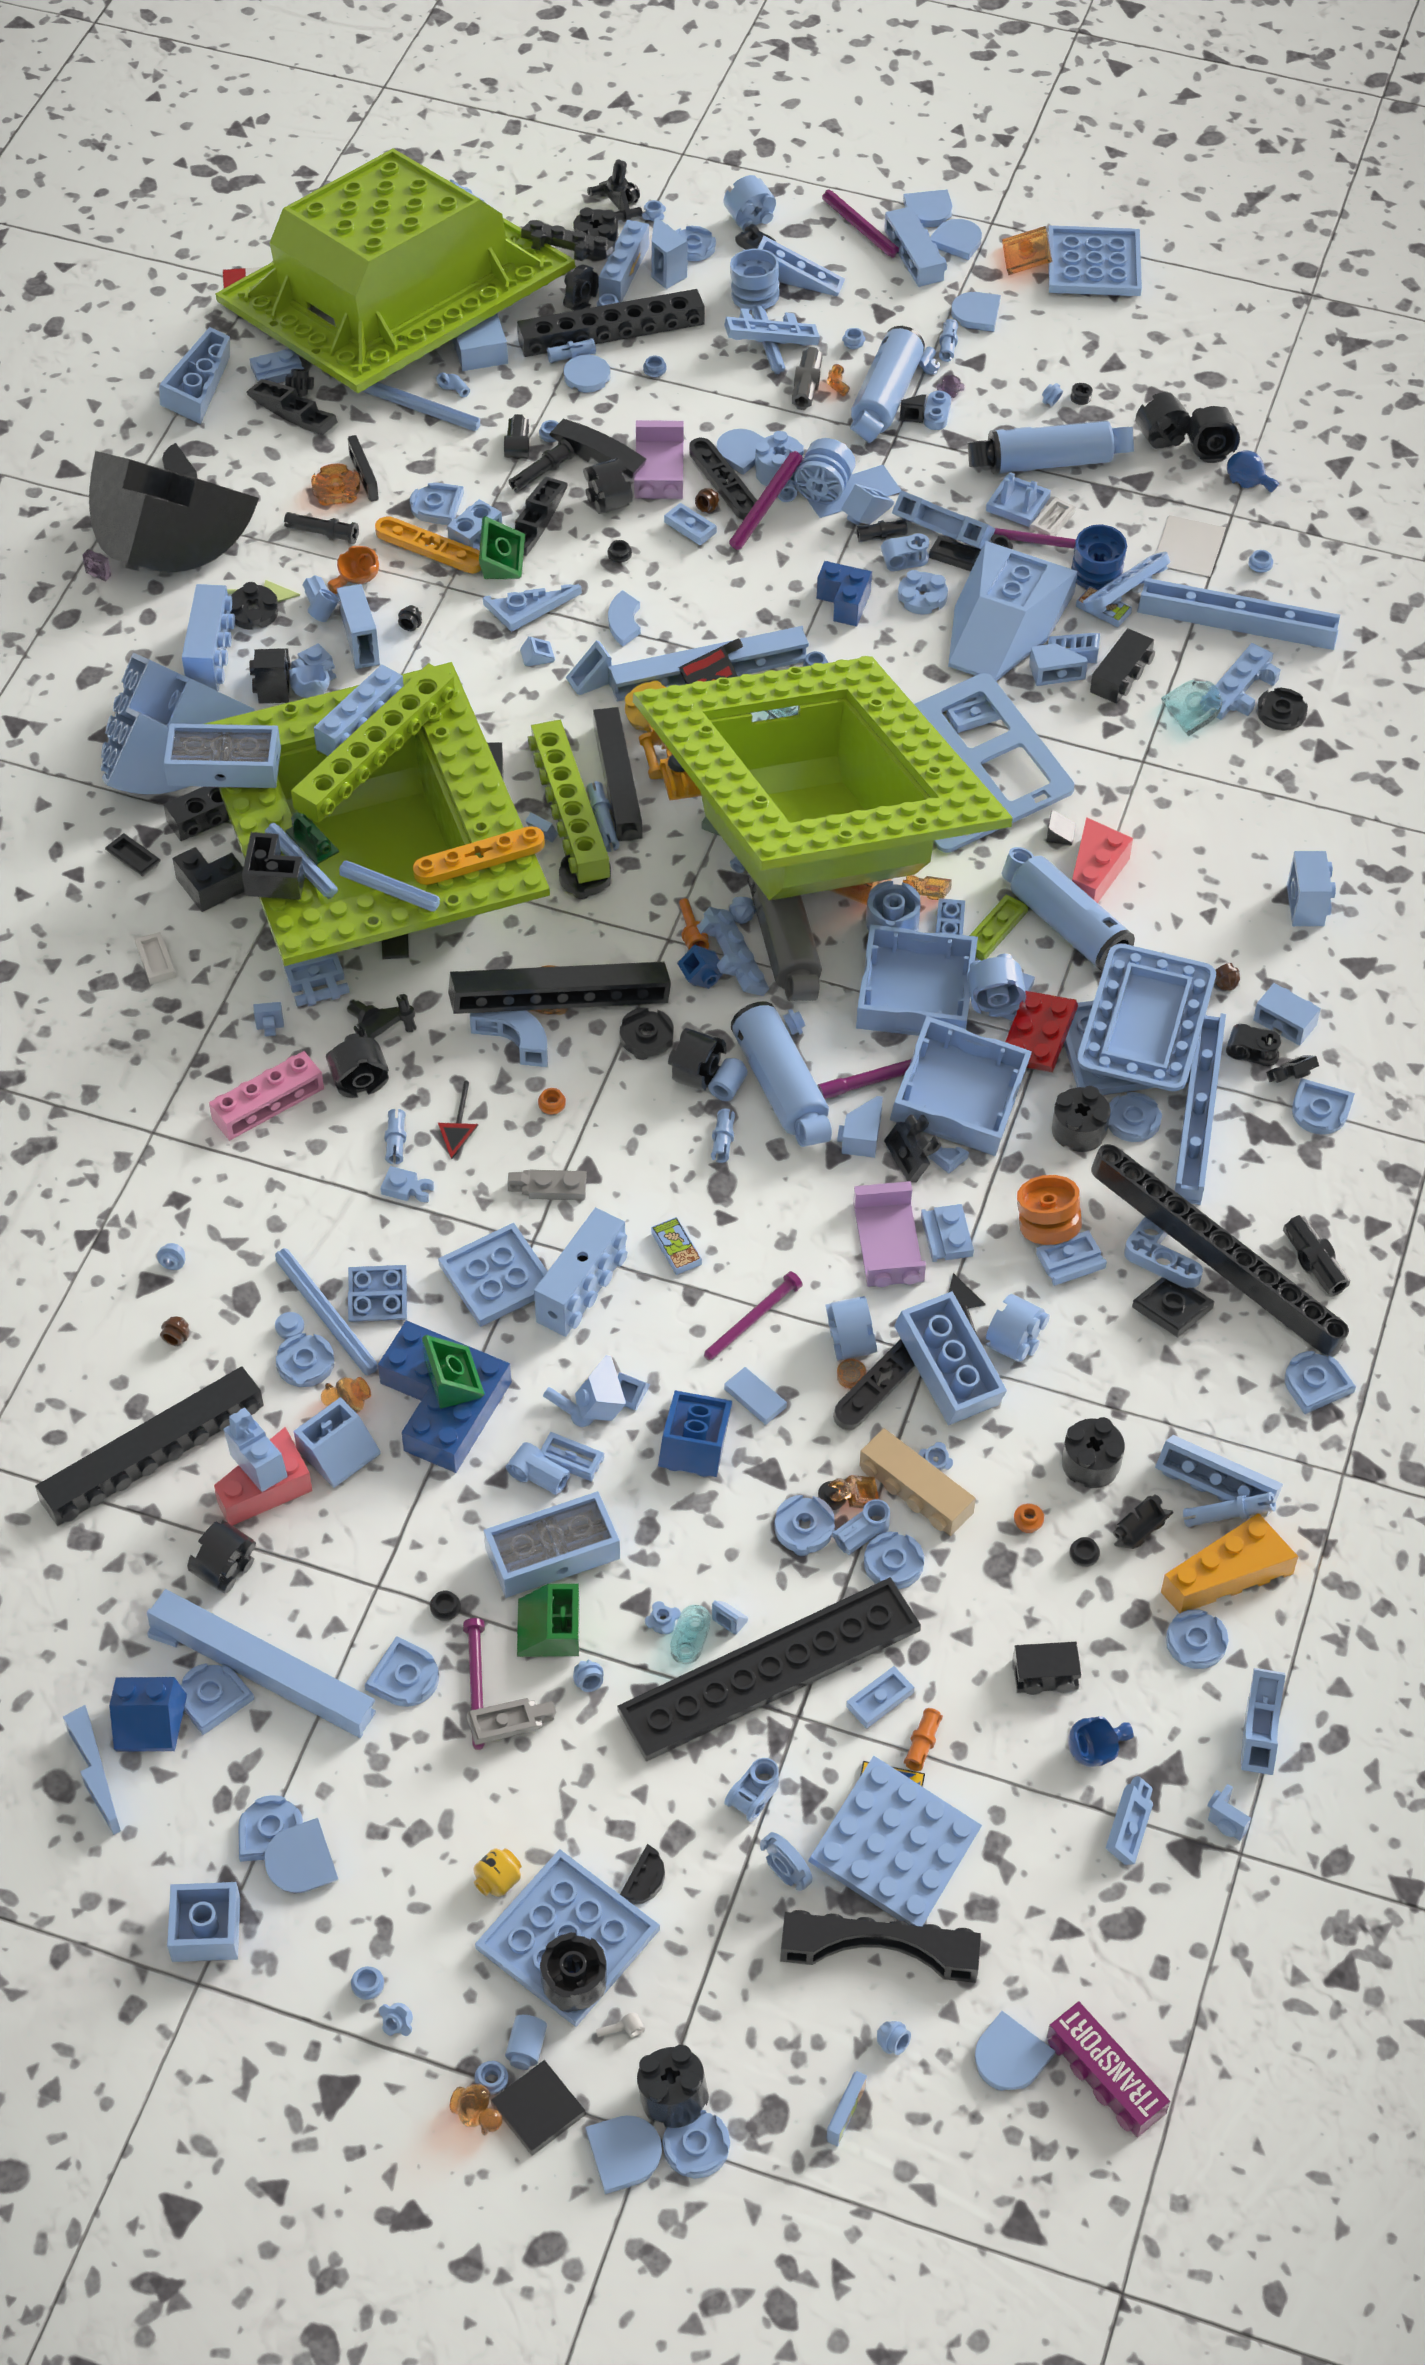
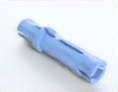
M595 781L596 791H594L592 783L588 784L586 789L606 851L612 852L610 843H612L614 851L619 848L620 844L609 812L611 806L609 800L605 798L603 784Z
M1272 1492L1251 1497L1240 1495L1237 1496L1236 1500L1184 1508L1183 1517L1196 1516V1518L1184 1520L1189 1528L1237 1517L1248 1519L1252 1514L1274 1512L1276 1510V1502L1263 1504V1502L1274 1500L1275 1497Z

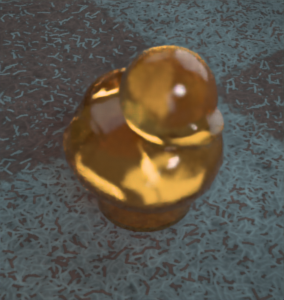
M344 1377L336 1382L335 1387L330 1383H326L320 1397L321 1402L325 1406H329L341 1397L358 1413L363 1409L365 1400L371 1397V1390L362 1377H357L354 1380Z
M473 2083L466 2088L459 2086L454 2090L450 2099V2111L458 2115L463 2125L466 2127L480 2125L481 2133L484 2136L489 2132L497 2131L502 2125V2115L496 2109L488 2108L490 2091L484 2085Z

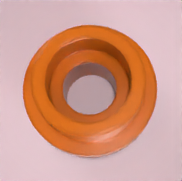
M547 1088L539 1096L538 1106L546 1114H557L565 1108L566 1098L559 1089Z
M1030 1503L1022 1504L1015 1510L1014 1522L1022 1532L1033 1533L1042 1527L1044 1513L1037 1505ZM1024 1515H1032L1034 1518L1028 1519Z

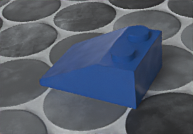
M675 1390L662 1436L658 1467L667 1468L671 1471L696 1473L703 1477H717L733 1401Z

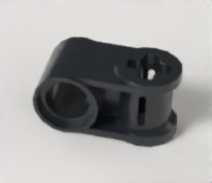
M1236 1024L1232 1028L1226 1053L1236 1060L1272 1066L1279 1060L1278 1049L1281 1046V1037L1272 1030L1251 1027L1247 1024ZM1265 1052H1268V1053H1267V1058L1265 1059V1058H1264Z

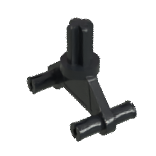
M617 159L613 166L612 176L608 180L600 182L597 186L588 187L587 193L589 197L595 195L608 196L619 210L615 212L617 220L626 222L631 220V218L641 217L643 211L640 207L629 208L625 194L628 184L625 178L627 163Z
M400 994V997H396L398 1007L378 1009L374 1005L366 1006L359 1000H350L347 1011L358 1019L357 1026L353 1027L355 1033L359 1034L360 1037L374 1039L400 1020L403 1021L406 1032L416 1030L417 1026L414 1021L415 1010L413 1006L409 1005L408 996Z

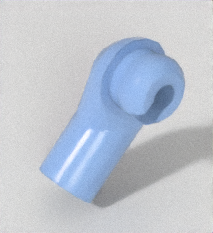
M930 346L925 348L919 361V366L926 374L934 375L940 368L939 362L937 364L934 363L936 359L933 358L936 351Z
M444 372L437 375L436 381L442 389L456 390L461 397L469 395L470 388L458 375L446 374Z

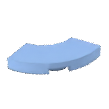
M624 590L614 597L608 610L610 632L622 646H625L641 634V627L634 620L635 614L640 609V602Z

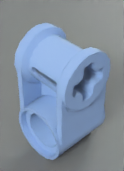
M917 533L905 537L890 538L884 541L881 545V551L887 569L899 571L926 565L929 561V554L927 552L929 539L926 535Z
M759 1758L754 1761L742 1778L730 1789L724 1804L728 1807H735L746 1815V1819L749 1822H753L779 1787V1769L777 1764L769 1758ZM760 1774H769L772 1776V1778L767 1781L759 1780L757 1777Z

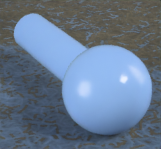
M548 1387L544 1392L543 1397L569 1413L575 1425L586 1427L594 1421V1419H583L578 1405L551 1387Z

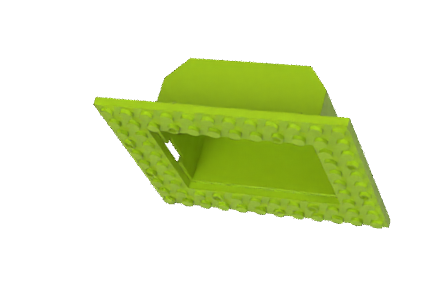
M392 148L284 207L269 242L273 262L215 293L217 302L356 393H360L373 384L384 380L394 372L403 369L413 361L422 358L432 350L439 348L444 343L458 337L463 332L477 326L489 317L512 306L515 302L529 296L534 291L548 285L553 280L565 275L576 268L575 259L547 243L544 247H540V251L532 249V240L521 238L522 228L503 218L502 213ZM311 304L334 318L336 327L310 311L308 308L311 307Z
M861 656L850 660L840 659L836 662L824 664L814 663L811 666L790 667L789 669L778 671L768 670L764 673L743 674L732 678L722 677L706 682L696 681L692 684L680 686L670 685L667 688L645 689L644 691L633 693V703L700 790L705 816L769 901L915 875L931 862L934 840L1012 827L1013 817L872 656ZM798 706V715L752 722L753 716L751 713Z
M452 662L435 666L454 677L455 696L452 701L446 703L434 718L429 719L417 734L412 735L400 750L395 751L383 766L378 767L366 782L361 783L352 791L349 798L344 799L335 807L332 814L326 816L320 823L310 819L339 850V853L317 865L337 886L338 892L334 894L333 898L328 899L305 877L301 900L259 897L284 966L550 896L549 885L535 854L429 885L420 884L414 878L413 865L422 857L524 828ZM420 670L401 674L403 675V685L410 681ZM359 685L205 723L219 725L278 726L281 752L276 788L219 787L244 858H246L251 832L265 833V829L271 823L279 825L285 833V830L292 827L291 817L298 811L293 809L291 790L328 757L316 750L314 727ZM476 853V854H475V855H477L479 858H482V857H483V856L480 855V853ZM347 860L434 894L440 898L439 907H437L436 911L432 912L340 875V865H342L343 861Z

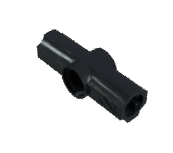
M1297 1215L1291 1218L1284 1225L1283 1232L1297 1250L1298 1260L1302 1268L1306 1272L1312 1271L1328 1295L1335 1296L1342 1293L1349 1286L1351 1280L1336 1261L1332 1244L1326 1238L1321 1239L1305 1216Z

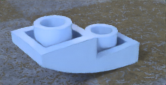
M939 898L936 933L963 935L965 900Z

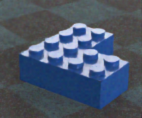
M406 1320L378 1363L380 1384L421 1401L401 1432L403 1450L457 1473L512 1383L511 1366L506 1361L468 1346L485 1395L476 1400L440 1409L424 1361L422 1337L429 1335L464 1346L467 1345Z

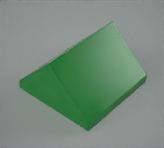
M486 516L482 518L479 564L484 579H520L522 577L525 534Z
M429 1335L422 1337L424 1361L440 1409L476 1400L485 1395L468 1346Z

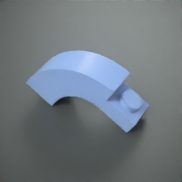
M526 1010L470 1013L471 1034L505 1037L518 1046L520 1065L548 1067L546 1033L541 1023Z
M1253 1668L1244 1721L1241 1770L1273 1775L1285 1673Z

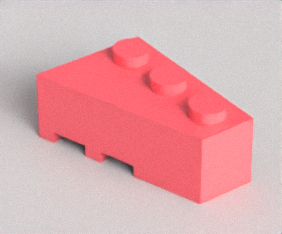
M1086 817L1072 881L1099 903L1130 860L1133 838Z
M286 1427L274 1435L270 1441L282 1453L287 1478L261 1492L238 1465L214 1485L217 1503L226 1521L232 1526L313 1491L310 1472Z

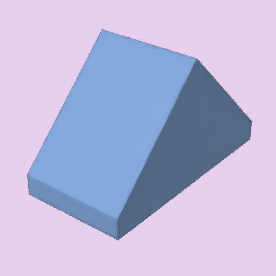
M596 640L565 677L578 695L609 684L608 666H612L611 656L601 642Z

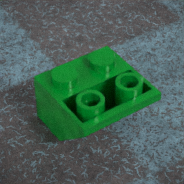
M579 1583L546 1584L518 1599L517 1657L579 1656Z

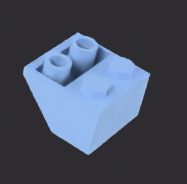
M656 218L654 219L652 233L651 277L665 289H668L687 278L688 241L668 224Z
M341 1397L293 1431L296 1448L299 1453L333 1488L381 1454L360 1416Z

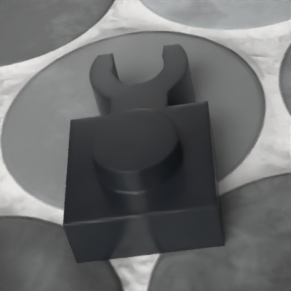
M1302 1055L1281 1064L1280 1067L1267 1071L1266 1074L1269 1082L1276 1081V1083H1279L1291 1076H1295V1079L1306 1077L1311 1074L1310 1070L1320 1065L1317 1056Z

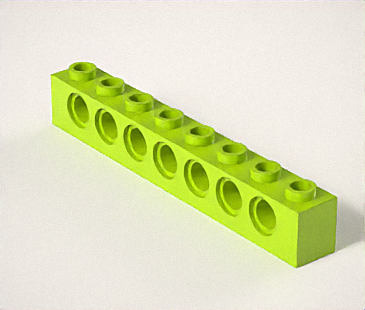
M428 663L291 790L293 809L305 814L317 823H320L326 816L332 814L335 807L344 799L349 798L352 791L361 783L366 782L378 767L383 766L395 751L400 750L412 735L417 734L429 719L434 718L446 703L452 701L455 696L454 677Z
M561 719L531 725V736L527 737L530 751H535L533 753L534 764L536 768L541 769L539 770L540 782L542 786L546 785L545 795L547 802H552L551 814L553 820H558L556 823L559 838L564 837V840H562L565 856L570 855L568 862L571 874L576 873L579 883L609 878V856Z

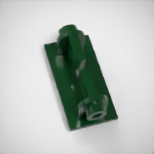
M299 812L293 814L291 817L292 827L285 831L316 865L339 853V850L305 814H300Z

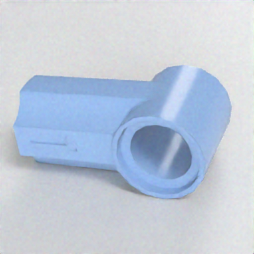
M314 575L311 578H306L302 584L311 604L307 610L316 620L327 622L338 604L339 598L327 589L321 577Z
M528 1442L522 1443L506 1464V1470L516 1480L520 1482L530 1480L555 1495L562 1492L570 1477L569 1470L545 1458L538 1447Z
M879 1499L867 1502L862 1512L833 1532V1538L837 1546L844 1553L850 1555L872 1538L888 1532L890 1527V1508L888 1504ZM881 1516L883 1519L874 1521L870 1517Z

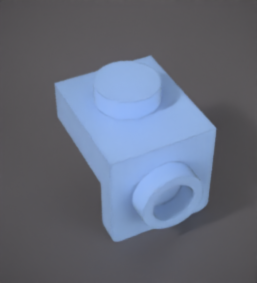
M1227 1784L1222 1792L1216 1790L1207 1805L1211 1808L1208 1821L1216 1825L1224 1835L1241 1841L1247 1833L1251 1817L1228 1803L1233 1787Z

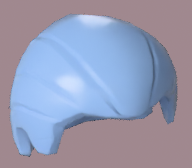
M301 659L291 662V669L289 670L290 685L297 695L309 698L326 692L329 687L330 677L324 665H305Z

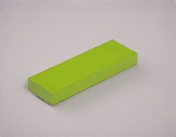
M1007 894L969 935L978 937L977 959L982 961L990 956L1028 913L1027 905Z

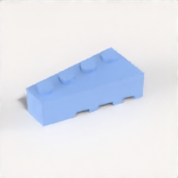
M209 327L159 384L160 405L201 424L230 358V336Z

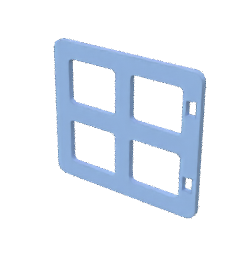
M978 674L914 704L1013 817L1012 823L1073 794L1075 786L1073 780L990 674ZM983 696L1009 731L974 748H969L942 713L948 708L964 703L974 697ZM1022 747L1050 783L1016 800L1009 801L982 767V764L1013 749ZM1042 794H1045L1048 797L1038 803H1035L1034 798ZM997 830L934 840L933 842L940 851L950 853Z

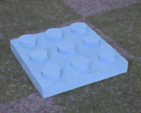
M514 1222L438 1258L440 1268L480 1327L535 1301L534 1289L548 1272Z

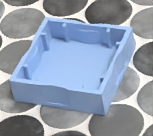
M870 924L865 972L862 977L857 1008L856 1029L919 1036L926 1016L966 1029L970 1004L967 976L970 970L969 966L976 958L978 937L941 932L923 933L906 928Z
M926 1016L910 1066L905 1072L896 1096L890 1120L896 1123L905 1122L909 1115H914L916 1120L921 1115H924L929 1125L923 1132L996 1156L1032 1051L997 1039L981 1037L964 1028Z

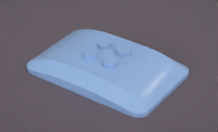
M1116 944L1111 947L1078 1051V1065L1088 1072L1163 1090L1179 1091L1183 1089L1187 1083L1216 978L1215 969L1210 964L1127 944Z

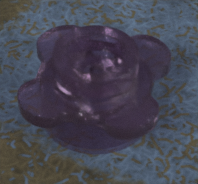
M955 375L944 376L942 384L937 385V391H944L951 398H955L958 392L965 389V385Z

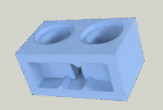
M479 499L447 526L448 538L480 550L482 518L486 516L502 523V512Z

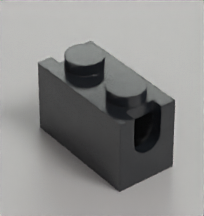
M1077 1641L1014 1646L1012 1662L1017 1693L1029 1695L1040 1694L1043 1691L1068 1693L1079 1689L1078 1679H1081V1668Z

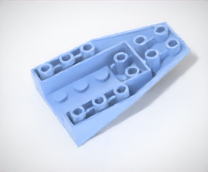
M985 541L955 605L948 667L975 676L987 673L995 681L999 680L1030 655L1031 647L1040 646L1048 640L1075 593L1077 571Z

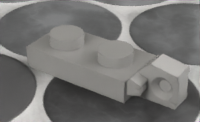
M530 1169L523 1170V1172H508V1191L522 1192L523 1195H528L529 1199L584 1201L586 1198L587 1171Z
M528 1698L472 1710L467 1713L466 1717L475 1745L536 1731L542 1728V1723L554 1720L557 1712L553 1701L536 1705L535 1700L529 1701Z

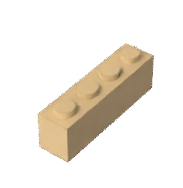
M885 1428L861 1449L859 1466L867 1476L874 1477L881 1482L890 1494L898 1495L907 1503L912 1511L920 1512L929 1519L932 1526L937 1530H943L949 1536H952L974 1514L976 1498Z

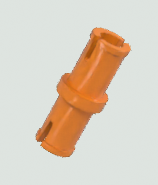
M924 1709L917 1730L912 1732L910 1738L912 1743L903 1762L910 1770L921 1771L929 1750L934 1748L936 1743L935 1734L943 1719V1715H940L941 1713L936 1709Z

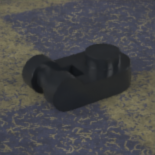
M750 224L745 228V232H740L735 236L737 245L745 250L757 249L763 236L776 242L773 237L759 231L755 224Z

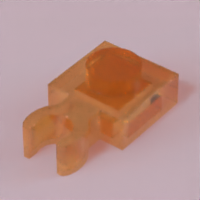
M910 875L906 876V880H903V883L909 884L916 889L919 895L927 896L930 900L944 899L952 887V879L926 876L925 878H919Z
M850 1475L845 1479L837 1478L828 1484L829 1487H836L839 1491L832 1495L831 1499L834 1501L848 1499L849 1507L863 1509L867 1502L879 1499L875 1477Z

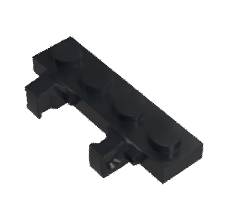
M530 220L521 229V238L532 240V249L540 251V247H544L547 243L574 251V259L582 262L589 255L607 259L615 251V242L609 241L605 237L586 235L583 231L566 230L563 226L547 225L540 220Z

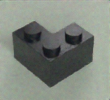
M288 648L254 649V660L249 661L250 676L255 675V678H252V692L257 693L259 704L289 703V670L291 669Z
M251 832L242 872L245 896L301 900L305 880L302 857L281 855L278 834Z
M196 847L172 858L177 881L201 912L245 892L242 877L243 866L232 852L211 863L206 861Z

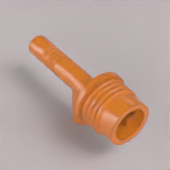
M687 898L681 899L679 905L686 923V927L681 932L683 941L688 950L693 945L708 949V934H700L697 928L701 921L695 920L689 900Z

